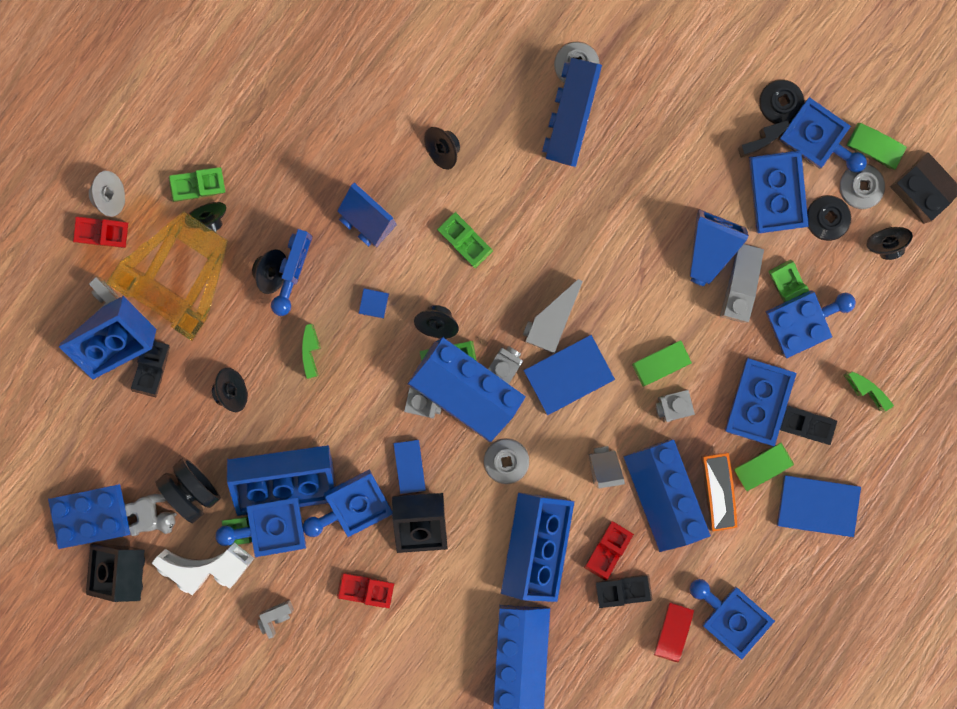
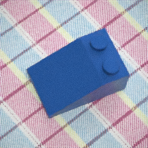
M356 183L350 186L337 210L341 215L338 220L349 230L355 227L360 232L357 237L368 247L371 244L378 247L397 226L394 218Z
M122 296L103 306L59 344V348L90 378L95 379L151 350L157 329Z

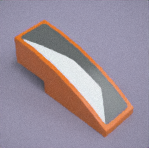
M724 452L701 456L712 532L738 528L729 453Z

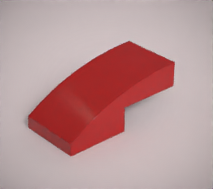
M75 217L73 242L126 248L129 223Z
M611 521L584 568L606 581L634 534Z
M342 572L337 598L390 609L395 583Z
M673 603L668 604L663 626L657 639L654 656L677 663L680 661L694 610Z

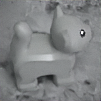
M162 494L147 495L135 502L125 504L126 515L130 516V518L134 515L137 517V522L129 525L131 536H137L141 532L159 530L164 534L172 532V528L176 523L175 516L177 513L164 512L157 515L156 503L167 501Z

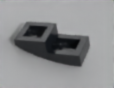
M785 121L762 128L759 131L760 140L743 144L738 148L740 157L753 154L769 145L788 128L789 122Z
M154 341L152 349L139 356L137 361L138 367L131 386L132 392L157 397L168 358L169 344Z
M787 406L780 431L831 445L838 421Z
M649 574L596 582L599 608L624 606L625 604L653 600Z

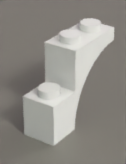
M234 543L221 555L205 560L182 558L165 549L155 558L152 564L157 567V571L161 575L169 577L177 583L180 590L193 595L210 574L214 576V579L220 585L227 586L230 589L255 558Z

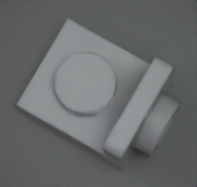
M96 277L89 283L94 289L91 291L93 296L101 303L103 301L106 302L103 306L120 298L102 278Z
M510 346L506 350L501 347L488 370L509 384L523 362L519 358L521 353Z
M409 388L404 412L433 419L435 414L440 415L441 407L414 388Z
M689 390L658 397L659 403L655 404L658 417L663 418L664 422L695 415Z
M290 600L260 613V619L258 620L259 628L262 634H267L269 639L273 638L276 634L272 621L278 624L290 618L289 614L294 610Z

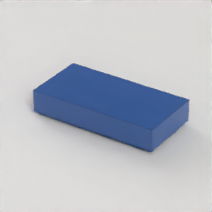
M419 440L394 443L400 494L426 491Z

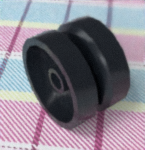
M183 457L173 466L175 476L165 473L155 483L167 502L184 519L193 524L204 514L201 505L211 508L221 497L209 479L191 461Z

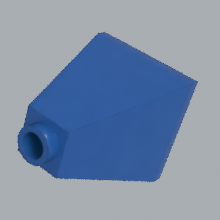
M698 210L690 268V277H692L691 281L693 283L705 286L706 283L710 284L747 241L749 235L746 227L706 211Z

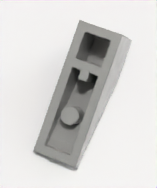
M743 244L736 252L720 317L741 323L749 322L756 297L764 249Z
M579 279L575 281L537 315L533 323L527 322L523 336L527 337L526 343L555 353L583 281Z
M609 446L593 448L594 453L588 454L593 484L597 488L625 484L616 451L609 450Z

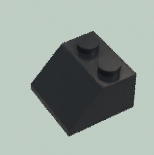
M929 152L890 186L924 224L934 220L957 197L956 181Z
M443 493L392 497V519L397 553L448 549Z
M90 544L86 595L112 602L140 601L143 590L142 577L145 565V550L129 546Z

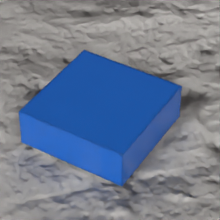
M364 289L359 314L384 319L389 293Z

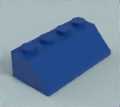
M571 58L570 63H564L561 77L566 78L564 88L558 87L555 99L556 103H560L557 113L552 112L548 127L553 128L551 138H545L542 152L547 153L546 159L576 167L602 68L601 64Z
M444 337L432 344L407 383L489 442H492L510 422L526 397Z
M670 438L623 456L659 552L687 546L711 536L674 439Z
M329 445L227 459V484L237 516L248 515L246 506L296 497L299 499L300 507L328 503L324 492L336 487Z
M518 492L501 594L527 601H558L575 501Z
M499 605L493 709H544L550 608Z

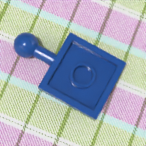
M810 97L805 101L788 128L779 138L780 142L793 151L800 150L802 157L819 169L824 166L832 153L845 160L846 166L851 172H861L867 165L866 157L862 153H851L839 144L851 126Z
M300 229L297 230L296 234L292 233L288 248L291 251L288 259H283L279 271L283 274L282 279H284L279 296L275 297L271 302V310L278 316H285L291 310L289 297L293 285L298 282L313 237L308 232Z
M810 290L765 312L782 354L787 359L832 338L825 318L839 311L842 313L851 312L855 307L856 301L850 293H841L836 297L834 303L821 308L815 292Z
M369 469L324 492L325 498L333 511L320 518H307L303 523V531L309 537H317L322 533L323 527L338 520L347 537H350L392 515V509Z
M298 497L246 506L250 527L233 529L230 526H222L215 534L216 541L221 546H230L236 539L252 537L255 557L307 548Z
M696 579L690 585V593L695 599H704L715 609L702 626L741 660L775 622L774 619L736 586L721 601L710 592V586L705 580Z

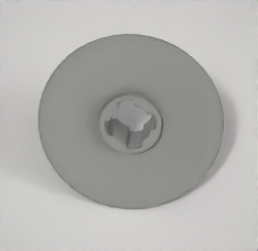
M571 42L564 45L556 54L554 68L558 78L565 83L566 78L561 77L565 62L570 63L571 58L600 64L599 57L596 51L588 44Z
M868 164L863 171L858 173L847 169L840 180L842 198L848 205L857 209H868L880 202L885 192V181L882 174L875 167ZM866 181L868 183V190H861L860 182Z
M110 171L100 172L94 178L89 189L90 202L106 216L113 217L118 215L125 205V190L119 177Z
M506 438L495 441L488 447L484 455V468L491 479L501 484H512L524 477L529 467L527 450L521 443L513 439ZM510 456L512 465L503 467L501 458Z

